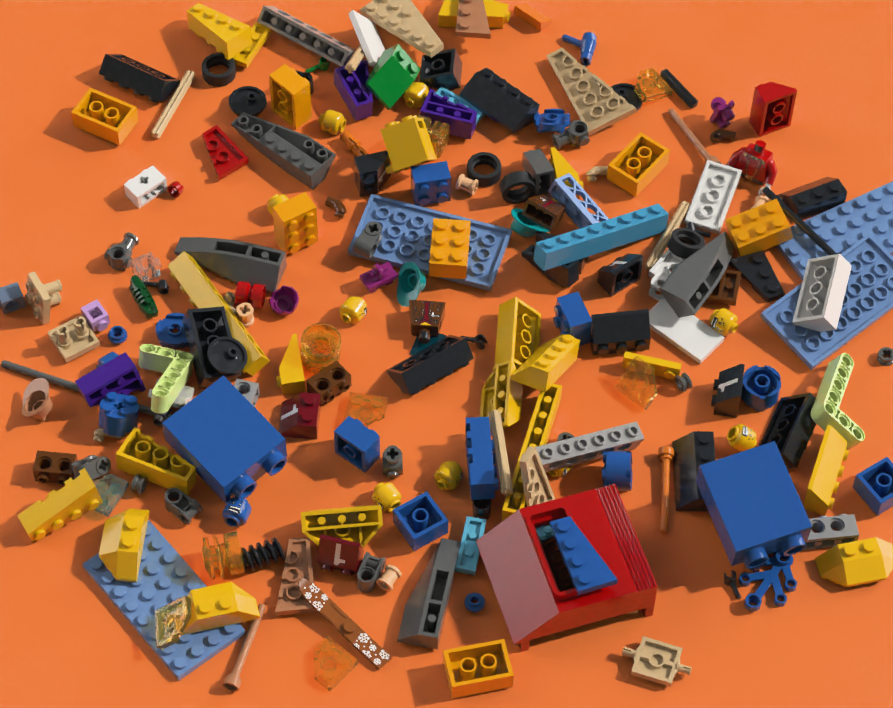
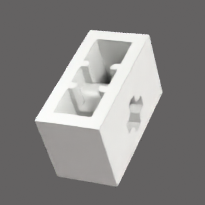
M152 165L124 184L125 196L140 209L167 190V179Z

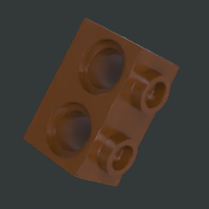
M336 360L306 381L307 392L320 394L321 406H323L325 403L333 401L337 395L346 392L352 386L351 374Z
M37 450L33 467L35 481L65 485L64 482L69 478L74 480L71 464L78 461L77 454Z

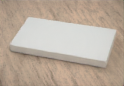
M352 10L348 13L368 64L375 67L385 50L374 22Z
M707 160L684 224L694 222L696 228L720 234L742 170Z
M664 297L649 311L650 329L699 364L724 341V336L694 315L678 318Z

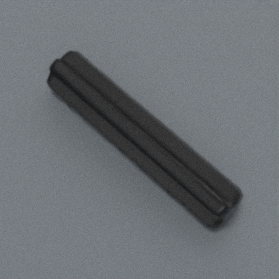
M668 69L660 72V77L690 108L698 105V100Z

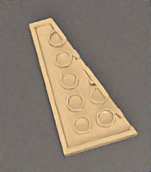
M373 0L360 9L362 16L431 58L444 49L443 42L411 0Z
M563 48L546 55L579 118L587 124L589 136L638 112L636 107L630 105L625 98L614 92L609 85L595 74L593 75L584 65L582 66Z

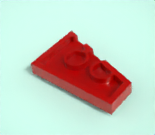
M217 125L202 133L204 143L219 180L249 163L248 157Z

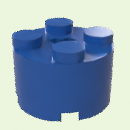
M758 365L750 367L743 376L741 399L746 405L758 412L771 408L779 398L781 389L780 374L774 368L766 365L764 367H758Z
M115 392L106 394V397L100 402L98 425L104 429V433L110 436L123 437L125 433L131 432L134 427H138L139 404L137 398L132 395L128 396Z
M603 452V487L616 484L618 491H631L633 479L632 452Z

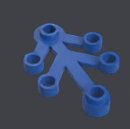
M782 550L775 552L773 557H768V561L764 564L750 568L751 571L756 573H742L740 575L739 584L744 587L749 586L751 582L763 580L755 593H750L746 596V609L752 612L759 610L762 597L771 584L775 593V605L783 607L786 604L787 596L783 593L778 574L782 569L786 580L784 584L786 591L793 592L796 590L797 581L793 578L790 566L793 564L792 555L784 556ZM774 565L771 570L758 572L763 566ZM792 583L794 586L790 587L787 584ZM777 598H782L784 601L780 602Z

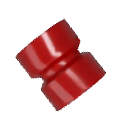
M239 281L235 292V305L249 303L253 308L262 309L266 297V285L255 283L251 286L250 282Z

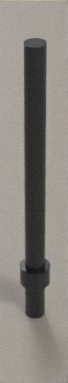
M768 187L763 189L762 192L771 201L774 199L778 200L783 212L828 256L837 254L784 203V199L776 195Z

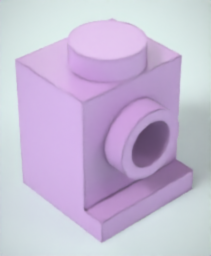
M97 299L81 307L82 317L86 319V323L93 332L97 330L103 331L110 324L108 313Z

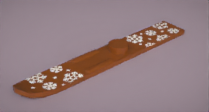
M304 578L299 579L298 588L303 598L378 670L392 659L384 649L316 585Z

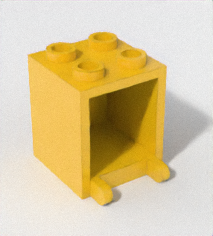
M410 115L402 118V122H390L385 124V128L380 129L392 164L386 167V173H398L411 169V166L422 165L437 159L423 118H417V115Z

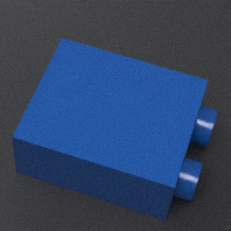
M224 375L162 423L165 440L184 460L196 467V473L225 504L233 497H237L239 500L247 498L256 489L257 483L255 481L265 473H268L270 476L277 474L287 463L285 438Z
M775 441L699 466L696 483L731 566L744 562L747 569L755 568L768 561L767 554L782 550L784 556H790L806 548L805 542L808 540L812 525Z

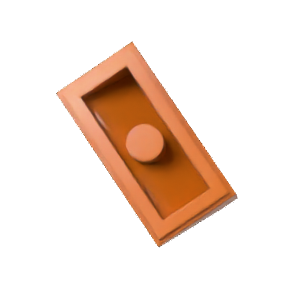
M527 3L515 6L514 14L540 32L552 22L551 19Z

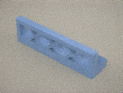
M570 173L555 179L548 189V193L555 200L566 206V214L579 229L609 219ZM567 180L572 187L566 186L564 181ZM575 194L580 195L583 198V201L579 200L575 196ZM587 208L592 209L595 214L590 213Z

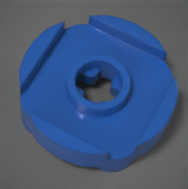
M545 109L544 113L539 114L537 112L534 115V125L537 127L538 132L555 131L556 133H563L570 124V114H564L562 109Z
M170 313L162 321L161 319L158 321L156 336L162 347H188L182 322L184 314ZM174 328H178L179 332L172 333L170 331H173Z

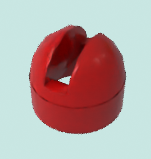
M174 181L167 187V190L171 196L179 197L184 187L179 181Z

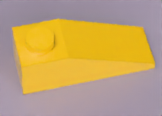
M551 147L550 162L554 169V180L570 173L584 189L583 181L579 180L578 173L555 147ZM567 180L564 181L566 186L572 187Z
M297 334L292 335L279 367L280 376H276L277 387H281L282 395L305 392V379Z

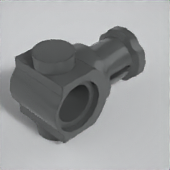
M581 119L572 121L569 128L565 129V132L552 135L555 148L559 150L561 146L569 143L577 147L587 145L590 142L588 126Z
M125 233L121 243L112 245L105 252L104 259L108 260V265L114 270L125 271L132 264V249L139 244V239L132 233Z
M394 445L388 446L383 452V475H387V478L391 479L403 475L402 452Z

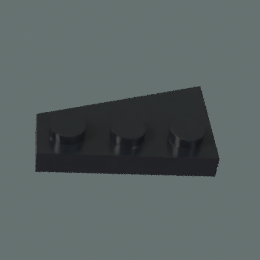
M764 251L730 259L728 265L740 271L741 278L743 280L746 279L766 302L778 300L785 296V292Z

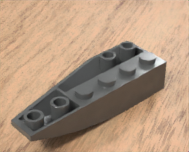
M244 112L231 123L263 155L312 190L326 178L336 156L335 153L307 135Z
M726 232L721 233L679 263L660 286V292L678 318L695 315L723 276L735 248Z
M180 237L174 251L178 256L185 251L194 258L200 267L235 284H238L239 281L250 282L251 286L255 283L266 285V292L268 293L277 290L287 266L285 251L228 239Z
M443 538L440 540L405 605L397 642L438 650L455 575L460 541Z

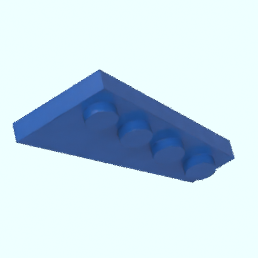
M570 516L550 522V528L578 595L618 583V579Z

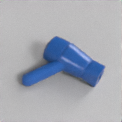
M586 32L583 34L582 39L579 40L564 34L562 40L580 47L582 65L589 66L596 48L597 36L592 32Z

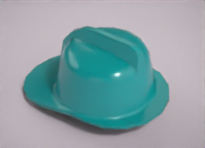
M514 208L511 210L513 221L510 228L519 235L532 237L536 234V231L550 232L548 229L522 215V209Z
M413 262L404 263L398 275L397 300L404 307L409 306V300H416L418 294L426 286L424 272Z

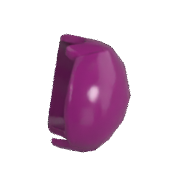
M283 285L280 289L272 292L269 300L270 308L277 315H290L296 310L299 297L293 287Z

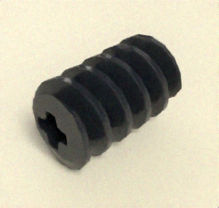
M275 537L271 538V544L268 540L263 541V546L260 542H257L256 549L249 545L248 552L244 547L240 549V558L246 573L248 566L252 571L255 570V564L262 568L263 561L268 566H270V559L278 563L279 556L285 561L281 544Z

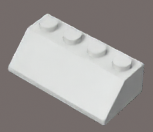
M841 254L808 259L792 322L794 325L819 332L837 329L851 271V265Z

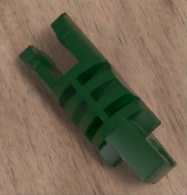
M132 276L129 289L139 309L147 319L158 316L157 306L148 288L140 277Z

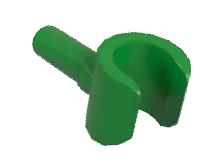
M321 57L319 64L305 70V72L311 73L319 69L326 71L329 68L330 62L326 63L327 59Z

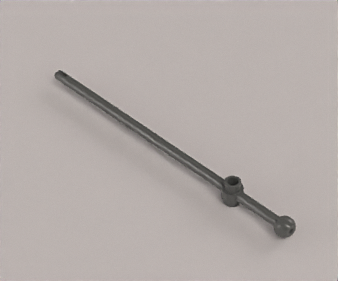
M6 360L1 362L3 368L34 378H44L49 383L79 392L74 382ZM139 404V412L153 416V423L157 426H163L162 423L172 416L170 414L171 408L166 413H155L151 411V407Z

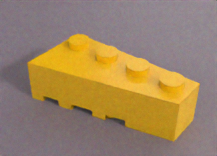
M137 427L133 428L116 453L117 469L134 476L139 474L141 478L146 477L149 482L167 489L178 488L188 496L196 484L195 466L177 454L173 455L165 446L155 443L152 437L149 435L145 436Z
M85 468L79 471L80 475L74 480L72 478L66 480L63 488L49 492L46 500L43 502L38 500L17 515L32 542L43 539L46 534L53 530L61 529L64 524L71 520H77L82 514L89 510H95L103 503L95 484Z

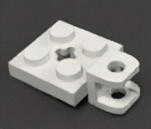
M669 248L650 269L648 274L652 278L649 296L657 301H660L664 296L662 294L657 295L655 292L660 291V286L670 275L671 270H674L679 263L685 260L674 255Z

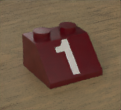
M299 393L282 402L279 433L283 437L317 439L321 410L320 394Z
M321 534L317 563L321 566V569L333 572V569L340 570L341 574L347 576L357 574L364 555L361 544Z

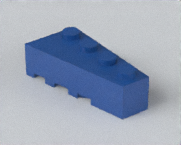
M489 417L465 418L466 457L471 500L495 499V491L499 490L498 478H494L497 477V466L493 465L496 464L495 452H492L494 451V443L491 440Z

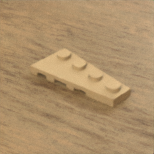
M529 446L525 453L521 455L519 461L527 507L555 500L537 449Z

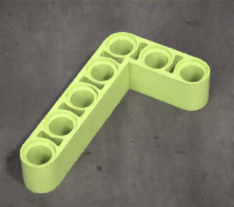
M143 344L139 347V367L164 373L152 390L151 411L166 413L192 375L194 356L191 353L152 344Z
M842 353L828 363L811 410V417L824 431H826L827 425L832 426L848 442L846 449L849 450L864 441L865 434L854 421L839 409L854 367L852 357L847 353Z

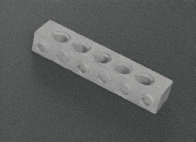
M263 6L257 20L262 25L341 67L346 66L355 52V49L275 6Z
M636 421L535 448L545 472L602 458L603 452L636 449L645 438Z
M840 514L831 517L820 516L809 519L812 529L808 540L805 542L806 548L804 550L832 548L837 544L858 541L859 532L854 514Z

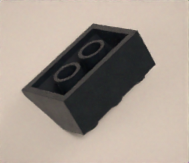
M825 177L783 192L779 196L784 199V203L802 220H806L845 203L847 190L838 178Z
M648 309L591 315L590 344L593 355L649 350L651 336Z

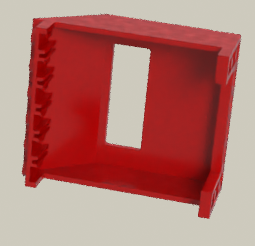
M616 484L521 508L476 540L513 644L519 645L521 652L529 650L530 640L640 609H642L645 617L653 615L658 586ZM570 516L618 579V583L580 595L577 594L575 588L560 592L535 528L550 525L551 521Z

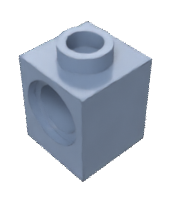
M18 282L0 288V308H2L4 314L26 307Z

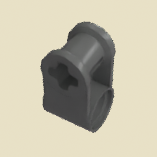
M371 221L366 224L354 243V252L370 259L372 258L382 240V226L380 223Z
M89 455L84 459L75 461L71 464L74 478H77L80 475L79 471L85 468L93 480L108 473L111 462L107 457H98L96 455Z
M169 488L165 492L166 509L187 525L191 523V519L197 513L203 510L196 500L190 498L178 488Z
M369 552L365 553L357 573V586L361 592L369 593L374 590L377 584L376 580L384 570L386 564L385 557L378 558L370 555Z

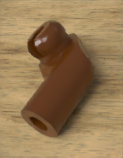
M718 129L711 133L710 140L714 143L724 139L734 141L736 132Z
M331 197L327 198L325 205L336 209L334 213L336 217L344 218V214L347 212L344 204Z

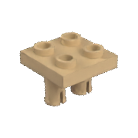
M35 271L28 273L27 282L25 283L27 289L25 300L28 305H31L34 316L37 319L39 318L42 325L50 323L51 306L60 304L62 301L59 291H62V284L60 280L43 284Z
M82 315L48 331L49 338L66 363L100 346V341Z

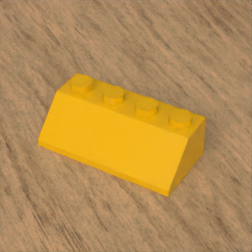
M517 297L499 305L495 364L512 359L516 369L539 348L541 313Z
M561 334L543 343L511 375L510 379L546 392L577 360L580 340L572 335Z
M827 425L803 504L805 510L826 516L827 509L832 510L835 498L831 496L832 493H837L840 482L836 480L837 477H842L845 467L841 463L842 461L846 462L849 450H846L848 442L830 425Z

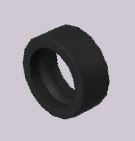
M214 53L207 56L202 62L204 80L209 85L217 87L231 83L236 75L233 58L227 60L223 53ZM216 65H224L229 68L223 74H213L208 71Z
M488 152L472 155L467 163V177L472 180H479V187H489L496 184L501 176L502 165L499 158ZM486 164L492 166L495 171L488 175H481L473 169L478 165Z
M525 171L512 172L506 175L499 184L503 199L511 204L525 202L536 192L532 175ZM525 185L520 189L510 190L515 186Z
M686 228L673 230L668 242L669 250L677 257L683 259L688 258L705 245V240L699 233Z

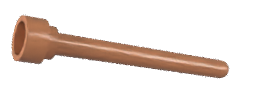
M670 108L668 114L705 159V165L707 160L721 164L716 156L708 153L677 112Z
M262 603L258 605L260 619L252 620L234 669L224 680L223 687L229 691L237 692L240 688V674L266 608Z

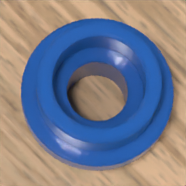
M121 326L112 327L108 333L109 341L113 344L125 342L127 331Z
M470 593L466 596L464 604L467 610L477 613L484 608L485 599L479 593ZM472 600H477L478 602H477V603H472L471 601H472Z

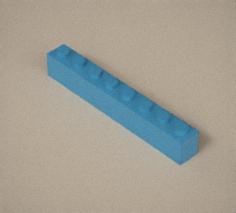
M655 204L536 242L533 261L545 271L662 233L666 229L669 213L659 204Z

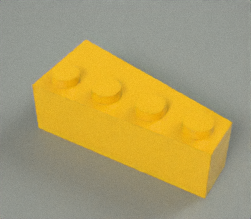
M200 3L187 10L189 29L200 38H205L206 43L215 46L216 51L223 53L227 60H230L252 44L251 26Z

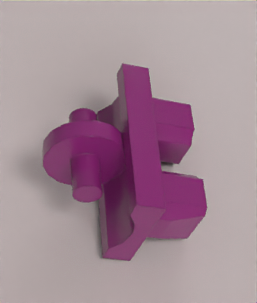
M715 97L710 105L714 112L709 120L711 123L717 122L719 128L722 129L728 127L731 124L730 120L734 119L735 114L732 109L735 103L731 100L726 104L723 98Z
M389 261L382 265L377 263L373 265L372 270L360 275V280L369 293L377 291V288L382 285L393 283V280L398 278V273L392 268Z

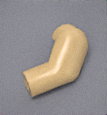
M595 166L586 172L587 181L595 182L597 180L596 175H607L608 166Z
M227 292L223 299L235 315L238 316L234 308L235 294Z
M103 428L96 429L93 433V440L97 442H103L104 436L121 439V437L107 435L103 432Z

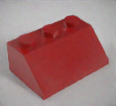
M768 82L755 87L749 123L759 137L791 125L797 95L796 88L775 82Z

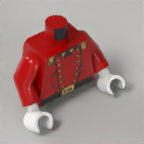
M757 140L755 144L750 143L747 147L740 148L732 154L726 164L727 166L742 170V177L762 186L765 185L769 189L773 186L778 173L775 161L773 160V153L765 149L766 143L762 140ZM765 187L759 189V195H763L762 191Z

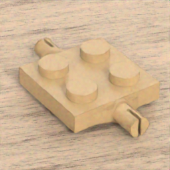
M645 636L642 637L641 643L636 650L624 646L622 655L634 658L631 675L671 687L673 678L678 672L690 676L692 667L680 664L683 648Z

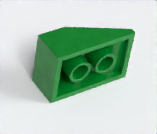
M397 44L383 51L365 85L384 107L389 110L415 81L420 68L405 50Z

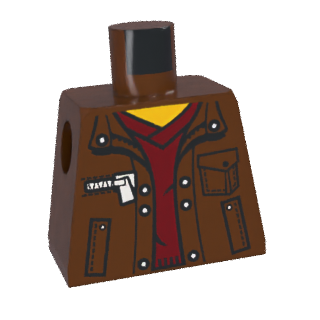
M543 194L528 198L522 215L552 231L560 223L566 206L552 197Z
M409 300L411 334L419 336L418 341L420 343L427 344L430 341V337L439 336L445 317V302Z

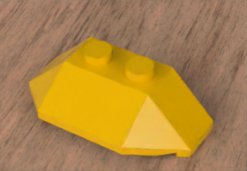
M512 359L495 364L494 371L486 380L481 393L480 417H489V412L496 409L501 413L503 428L509 427L521 419L523 386L521 383L510 379L511 375L517 370Z
M381 505L301 512L302 533L318 546L320 535L323 534L357 542L364 547L383 526Z
M129 508L105 520L99 558L113 574L116 581L137 582L149 510Z
M877 537L837 544L815 558L820 578L828 579L845 587L886 580L893 570V545Z
M232 582L190 590L175 615L179 636L260 619L256 599Z

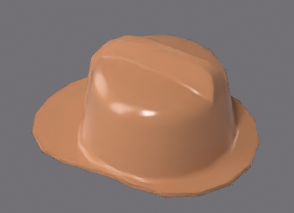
M37 378L31 381L24 391L22 414L25 417L45 421L47 414H49L53 407V403L49 397L48 381L44 378Z

